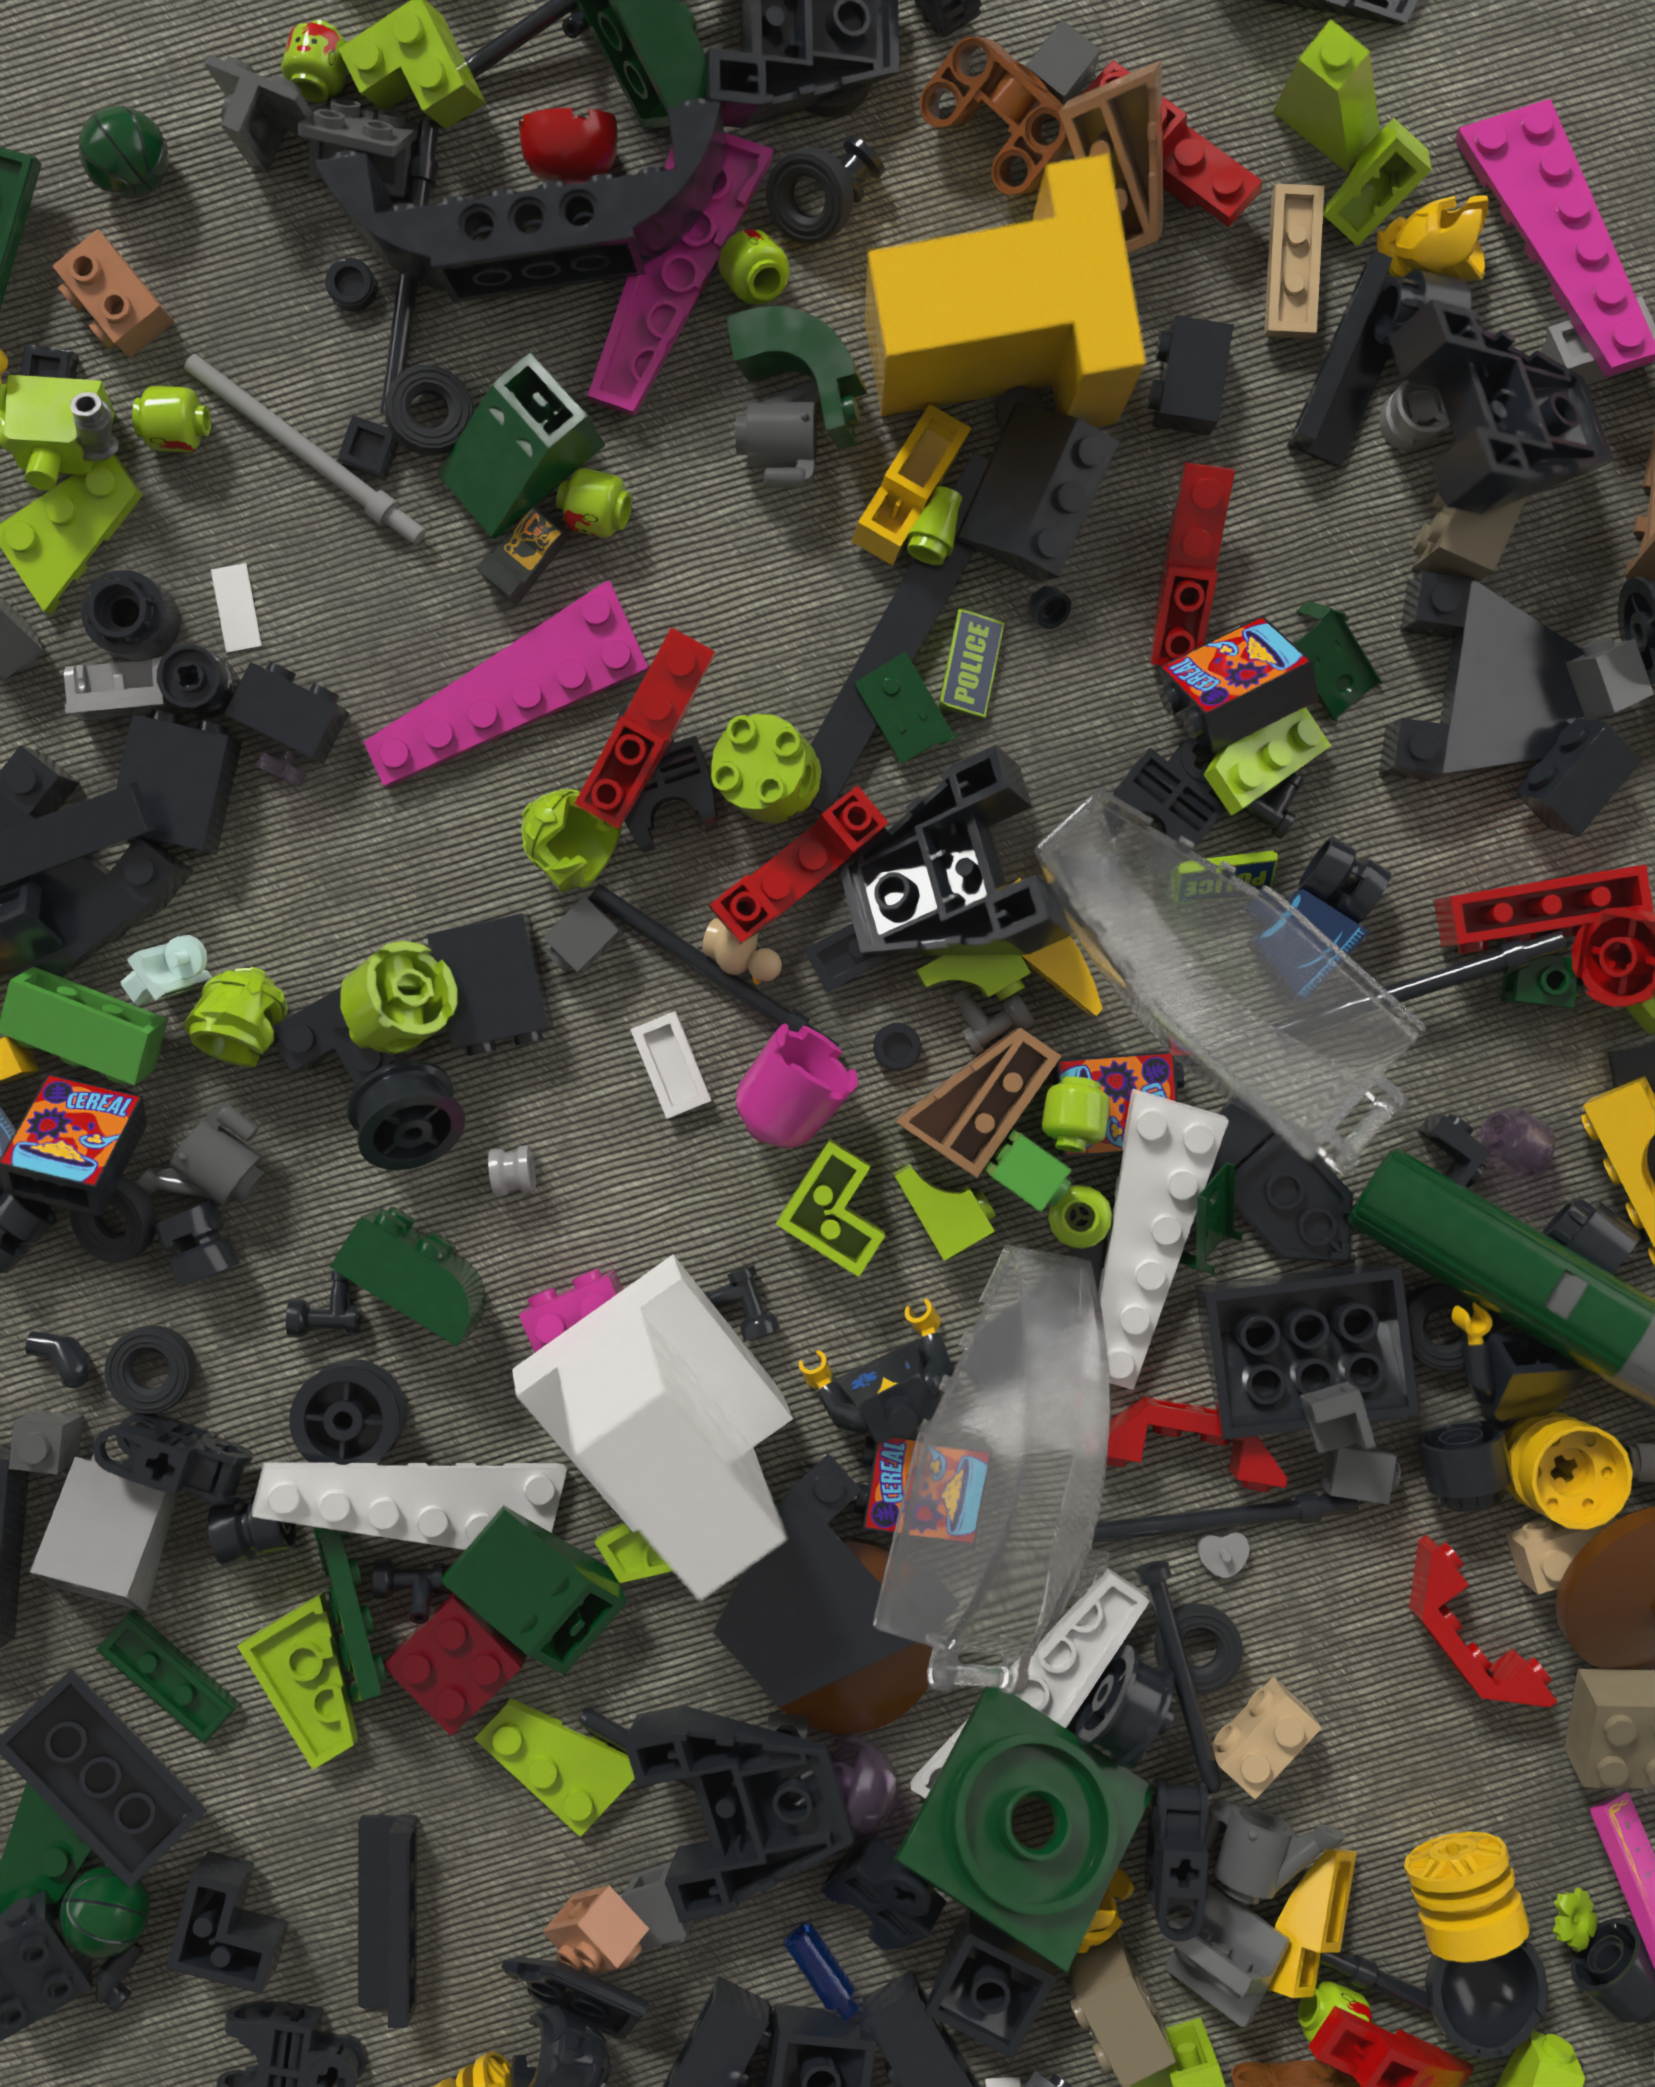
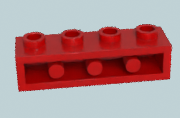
M1646 864L1434 899L1441 947L1457 945L1458 954L1489 950L1487 940L1505 937L1506 943L1517 939L1524 943L1536 939V932L1553 930L1554 933L1561 931L1563 937L1576 936L1578 930L1585 922H1588V924L1593 923L1594 917L1601 914L1598 912L1607 908L1638 907L1654 913Z

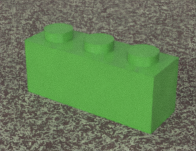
M33 966L9 981L0 1019V1034L15 1039L17 1044L25 1048L42 1049L60 1056V1059L66 1064L78 1067L85 1066L101 1072L115 1083L135 1086L156 1068L168 1018Z
M1013 1129L1009 1131L984 1167V1170L993 1178L1041 1212L1047 1203L1055 1207L1071 1185V1182L1065 1179L1071 1169Z

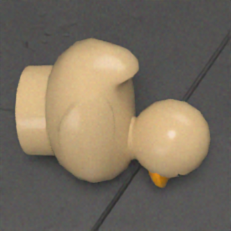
M718 918L713 919L708 925L703 939V952L707 956L716 958V962L722 971L727 974L739 975L749 970L754 984L759 985L762 981L768 982L775 979L780 974L782 968L781 959L776 952L768 948L756 950L758 933L740 945Z

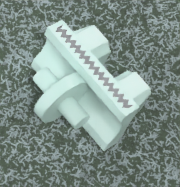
M182 935L171 939L168 944L135 952L127 959L134 971L120 982L131 1000L138 1006L148 1003L152 998L156 1001L202 987L212 976L208 971L204 970L207 963V952L204 945L191 935Z

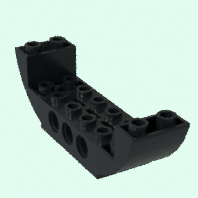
M690 99L681 103L679 107L668 108L676 169L671 170L653 166L644 168L637 175L616 177L612 174H598L590 177L587 182L567 185L563 182L551 181L541 184L536 190L517 192L512 189H498L490 192L488 197L468 200L461 196H450L441 199L438 204L417 207L407 203L392 206L391 194L366 153L359 154L354 151H340L333 154L330 159L316 160V165L331 193L357 232L380 258L399 273L422 285L448 292L455 303L646 275L645 265L670 250L692 229L709 205L721 178L728 149L719 101L708 102L704 99Z

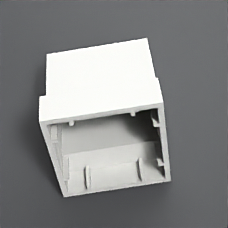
M671 1255L512 1369L518 1399L634 1533L638 1529L699 1600H702L786 1540L753 1447L787 1424L793 1417L782 1391L674 1255Z

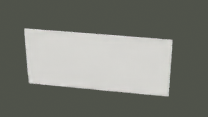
M247 564L211 569L226 653L262 646Z

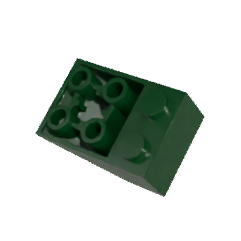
M529 352L491 385L437 474L491 538L495 540L601 450L605 443L586 413Z
M504 1505L441 1578L442 1584L525 1654L563 1675L570 1670L627 1603L621 1586L609 1566Z

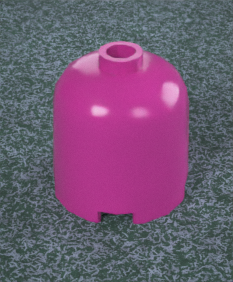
M782 1024L765 1045L736 1089V1109L741 1120L746 1125L748 1133L759 1142L769 1143L786 1149L802 1146L810 1141L858 1085L855 1069L852 1068L847 1072L837 1059L842 1053L841 1049L824 1035L807 1026H802L799 1032L789 1030L787 1024Z

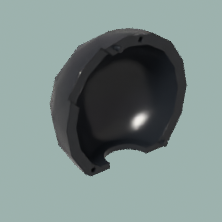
M1524 1940L1519 1947L1510 1952L1485 1961H1449L1432 1954L1424 1983L1429 2011L1442 2033L1467 2054L1486 2059L1512 2055L1511 2051L1529 2038L1540 2017L1544 2018L1549 1994L1545 1966L1533 1945L1527 1940Z

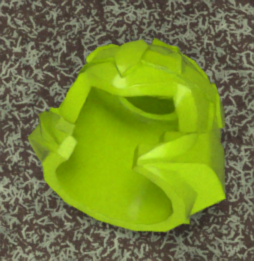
M560 789L543 795L533 803L529 802L521 815L523 818L521 826L522 846L530 861L537 868L542 869L545 876L562 893H566L576 887L586 888L596 880L612 856L622 832V825L620 828H616L575 805L574 803L581 791L573 789Z
M256 967L238 968L235 971L227 970L223 974H217L204 985L201 993L203 996L184 1021V1031L189 1033L191 1043L203 1053L231 1064L256 1067V1064L261 1061L259 1054H264L273 1042L274 1030L272 1026L283 1021L286 1017L288 1006L283 991L275 986V983L265 974V971Z

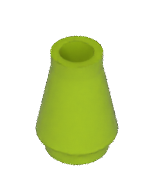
M942 486L935 488L932 498L907 534V540L909 541L907 551L912 557L927 564L941 565L944 563L945 558L953 553L958 511L962 501V496L958 492Z

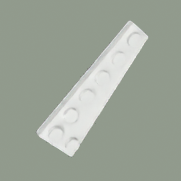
M1132 1090L1122 1145L1123 1156L1120 1175L1117 1176L1114 1193L1116 1199L1112 1223L1107 1235L1108 1247L1105 1265L1101 1271L1098 1289L1099 1301L1095 1307L1085 1368L1088 1377L1134 1390L1197 1212V1196L1206 1187L1229 1122L1225 1116L1139 1090Z
M263 1463L252 1508V1517L466 1550L503 1505L552 1533L567 1469L564 1464L504 1463L503 1466H476L475 1463H456V1466H427V1463H408V1466H378L377 1463H350L348 1465L336 1463Z
M1107 1569L1000 1685L1066 1728L1151 1601L1149 1595L1110 1569ZM966 1721L913 1777L910 1782L911 1790L926 1799Z

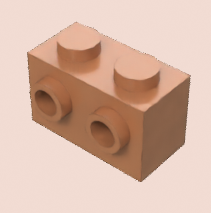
M98 229L52 266L64 280V283L58 287L59 290L78 312L84 308L89 311L95 319L89 327L109 350L117 345L131 358L175 323L117 249Z
M608 1885L573 1894L543 1930V1934L558 1949L556 1956L560 1962L589 1974L595 1972L603 1973L607 1970L618 1968L622 1970L627 1967L640 1953L642 1946L639 1944V1941L649 1928Z

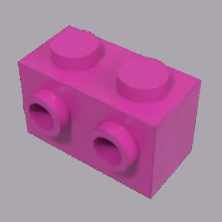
M596 1268L572 1279L574 1287L557 1294L555 1288L552 1287L527 1298L530 1306L526 1307L519 1314V1318L534 1353L623 1290L615 1270L601 1275L599 1268Z

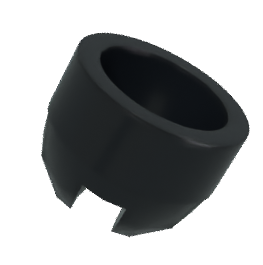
M1042 586L1036 593H1032L1030 596L1028 610L1032 618L1045 629H1054L1063 624L1068 618L1071 611V601L1058 588ZM1048 604L1051 610L1045 613L1044 608Z

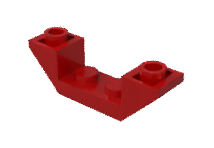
M857 785L822 813L813 826L751 876H748V874L708 907L741 945L770 925L830 876L839 866L887 826L889 822Z
M1145 1396L1088 1435L1087 1446L1093 1455H1098L1100 1463L1115 1467H1126L1127 1461L1141 1463L1148 1424L1153 1425L1152 1431L1157 1434L1181 1437L1183 1430L1200 1433V1440L1216 1445H1229V1439L1223 1440L1221 1438L1216 1409ZM1258 1436L1232 1438L1233 1445L1228 1469L1237 1480H1241L1242 1487L1260 1492H1269L1271 1485L1286 1488V1475Z
M1424 1535L1418 1540L1409 1608L1462 1678L1483 1699L1549 1708L1558 1701L1546 1687L1552 1682V1679L1534 1657L1526 1661L1512 1648L1491 1664L1474 1642L1468 1646L1464 1644L1457 1635V1632L1463 1626L1445 1603L1469 1586L1459 1573V1570L1465 1565L1448 1543L1444 1542L1439 1546L1427 1535Z

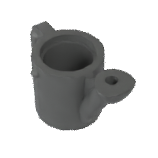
M813 378L763 402L748 403L747 415H736L737 455L748 456L749 467H795L766 468L764 471V484L767 488H802L810 485L814 480L817 460L816 404L820 401L817 381Z
M218 1104L210 1109L204 1120L185 1139L171 1159L170 1168L155 1170L150 1167L136 1183L147 1194L160 1190L216 1201L223 1207L232 1199L242 1204L253 1193L265 1176V1172L258 1168L263 1156L224 1128L223 1125L246 1142L251 1141L255 1137L259 1127L232 1106Z
M1215 1800L1209 1805L1204 1844L1207 1849L1214 1847L1221 1821H1223L1227 1828L1214 1867V1874L1223 1883L1222 1889L1226 1894L1244 1903L1258 1904L1260 1899L1273 1898L1283 1886L1321 1852L1334 1850L1339 1847L1346 1835L1334 1827L1318 1824L1314 1831L1299 1836L1294 1834V1830L1289 1824L1271 1813L1249 1806H1234L1223 1800Z

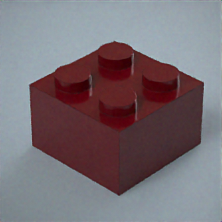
M452 1593L429 1615L428 1622L420 1624L393 1650L384 1663V1668L452 1736L522 1668L528 1655L457 1595Z

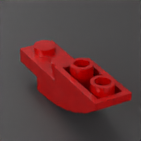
M1112 60L1082 94L1126 76L1130 72ZM1162 96L1163 188L1190 210L1198 204L1229 228L1262 191V180L1187 126V114Z
M1184 462L1176 506L1175 509H1172L1159 586L1150 664L1162 666L1204 645L1218 576L1216 566L1235 470L1232 468Z
M672 627L670 628L625 715L620 716L574 803L575 805L614 827L620 828L695 699L693 696L717 652Z
M1335 2005L1308 2045L1317 2060L1353 2076L1361 2087H1463L1475 2070L1469 2062L1401 2029H1398L1393 2034Z

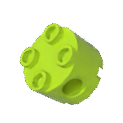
M753 714L751 716L739 715L734 717L727 725V729L722 733L714 748L711 764L712 783L725 799L742 813L761 823L778 824L788 821L787 817L793 816L797 811L801 814L811 805L820 787L822 770L813 747L789 722L775 715Z
M405 940L387 943L343 979L341 983V1011L350 1029L351 1040L357 1046L365 1049L372 1048L378 1052L398 1054L412 1050L446 1024L457 1006V986L451 970L445 962L440 960L437 963L433 957L428 955L432 950L422 944Z

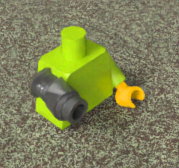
M0 349L1 375L8 367V359L6 354ZM8 375L7 383H2L0 376V446L4 450L11 452L18 467L26 471L25 480L31 486L41 490H51L56 486L59 473L84 475L91 470L94 462L105 461L111 458L118 450V440L111 433L115 411L102 381Z

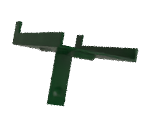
M1308 600L1296 612L1318 619L1320 622L1296 641L1294 645L1312 660L1318 698L1330 718L1337 722L1336 717L1374 685L1377 683L1383 684L1346 623L1349 619L1345 613Z
M906 651L853 683L893 751L898 765L906 762L935 743L942 745L962 734L952 735V730Z
M1226 1162L1197 1196L1196 1256L1183 1251L1179 1260L1180 1264L1214 1275L1215 1267L1206 1264V1258L1225 1235L1242 1241V1233L1234 1230L1236 1165Z

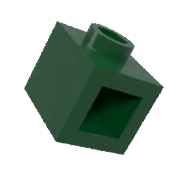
M1548 955L1528 962L1529 967L1512 973H1508L1507 969L1504 970L1501 1002L1552 1008H1574L1575 999L1580 997L1584 983L1582 978H1576L1573 971L1572 958Z

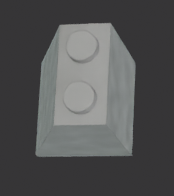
M94 1454L91 1460L75 1457L30 1573L53 1588L146 1612L177 1494L174 1496L109 1473L97 1464Z

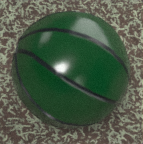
M117 105L104 107L94 112L84 123L78 139L79 158L88 178L94 185L112 196L135 199L152 193V190H156L162 183L168 169V148L160 128L152 119L134 108Z
M108 1866L85 1872L74 1881L62 1900L60 1906V1928L66 1942L77 1952L90 1958L101 1959L124 1952L138 1940L148 1923L150 1914L148 1891L140 1879L129 1888Z

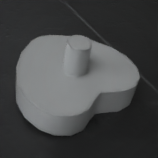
M1229 1530L1223 1535L1205 1533L1197 1542V1552L1200 1560L1208 1570L1221 1578H1230L1237 1574L1245 1565L1249 1556L1250 1547L1248 1540L1242 1532L1237 1530Z

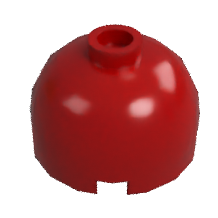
M554 108L527 113L523 115V121L519 120V138L523 160L529 171L543 183L559 181L567 185L587 182L592 176L608 174L617 155L618 144L617 117L613 114L597 109H589V119L583 116L573 115V108Z
M1638 907L1607 908L1598 912L1601 914L1594 917L1593 923L1588 924V922H1585L1578 930L1572 946V968L1576 978L1581 977L1584 985L1590 990L1585 992L1592 999L1608 1006H1635L1655 998V913Z

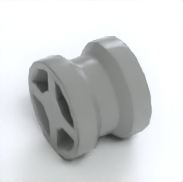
M530 1145L518 1146L513 1152H505L501 1148L489 1150V1178L495 1197L506 1196L510 1190H520L524 1194L535 1192V1164Z

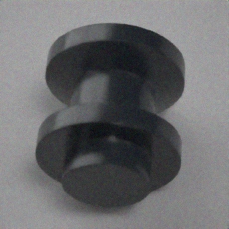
M849 136L843 143L847 155L841 163L848 172L852 182L854 203H859L865 196L861 184L868 176L879 179L884 174L885 167L878 155L866 143L856 137Z

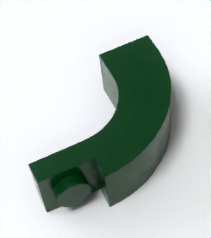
M782 306L757 307L726 316L734 362L748 382L781 372H798L810 376L817 381L826 431L838 450L858 445L854 426L861 424V417L855 398L868 394L863 377L846 346L826 323L804 311Z

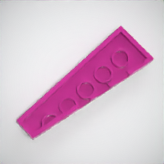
M1551 98L1460 127L1454 139L1458 148L1483 187L1489 186L1501 204L1499 212L1508 226L1514 224L1526 243L1524 251L1533 264L1538 262L1552 283L1549 290L1560 307L1568 313L1571 324L1605 377L1654 362L1655 340Z
M725 133L728 150L721 178L707 208L692 229L670 250L645 265L646 275L627 277L587 395L590 402L636 417L718 263L721 249L727 240L732 237L773 159V149ZM673 144L665 165L666 170L676 169Z
M610 580L602 583L365 740L364 744L383 786L389 788L647 673L649 667Z

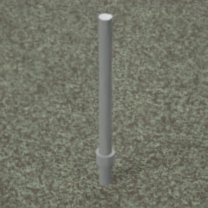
M193 354L187 359L184 369L363 505L365 507V514L379 525H389L414 545H417L423 539L426 529L398 509L399 503L383 490L377 492L197 354Z

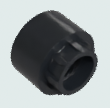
M1416 269L1407 273L1403 278L1395 277L1385 285L1375 306L1372 329L1376 341L1384 344L1387 354L1395 358L1389 337L1431 299L1467 308L1471 311V291L1468 283L1463 279Z
M132 570L108 572L97 578L90 585L82 601L81 617L88 636L99 647L124 660L145 661L159 658L173 646L178 637L180 612L174 598L167 590L141 573ZM138 606L140 613L137 621L132 626L125 628L123 618L126 611L131 607Z
M1576 1198L1569 1201L1541 1231V1233L1611 1274L1627 1258L1640 1238L1638 1231L1601 1201L1590 1205L1585 1200Z
M1458 1421L1431 1428L1418 1438L1427 1489L1430 1493L1438 1496V1500L1443 1506L1458 1512H1474L1494 1507L1504 1498L1503 1492L1512 1482L1513 1476L1504 1429L1500 1425L1487 1421Z
M1613 1918L1597 1924L1594 1937H1589L1587 1948L1580 1952L1574 1951L1572 1955L1570 1970L1573 1981L1614 2021L1620 2023L1635 2022L1638 2025L1655 2021V1969L1638 1928L1631 1921L1623 1918Z

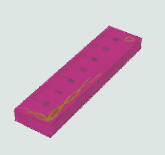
M1629 1792L1616 1793L1589 1809L1655 1969V1854Z

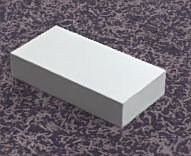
M677 1011L630 1029L666 1119L712 1101Z

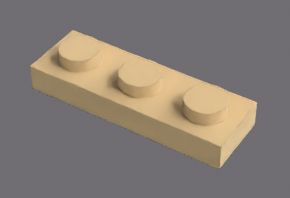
M1275 184L1272 190L1264 337L1313 339L1317 333L1325 186Z

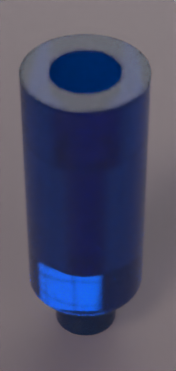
M811 1922L803 1923L795 1928L785 1938L783 1942L784 1947L827 2010L836 2009L842 2019H849L858 2010L857 2004L851 1997L855 1990L854 1985Z

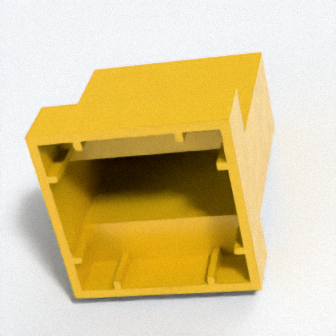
M1109 154L1046 165L1032 222L868 251L864 323L881 417L927 409L929 404L938 407L1003 395L1007 390L1018 386L1032 389L1052 386L1057 413L1079 418L1093 427L1118 422L1146 361Z

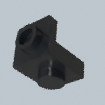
M1449 1114L1447 1117L1445 1115L1428 1116L1417 1131L1455 1160L1444 1175L1463 1187H1471L1482 1176L1486 1168L1483 1161L1491 1151L1471 1136L1474 1131L1473 1128L1453 1114Z

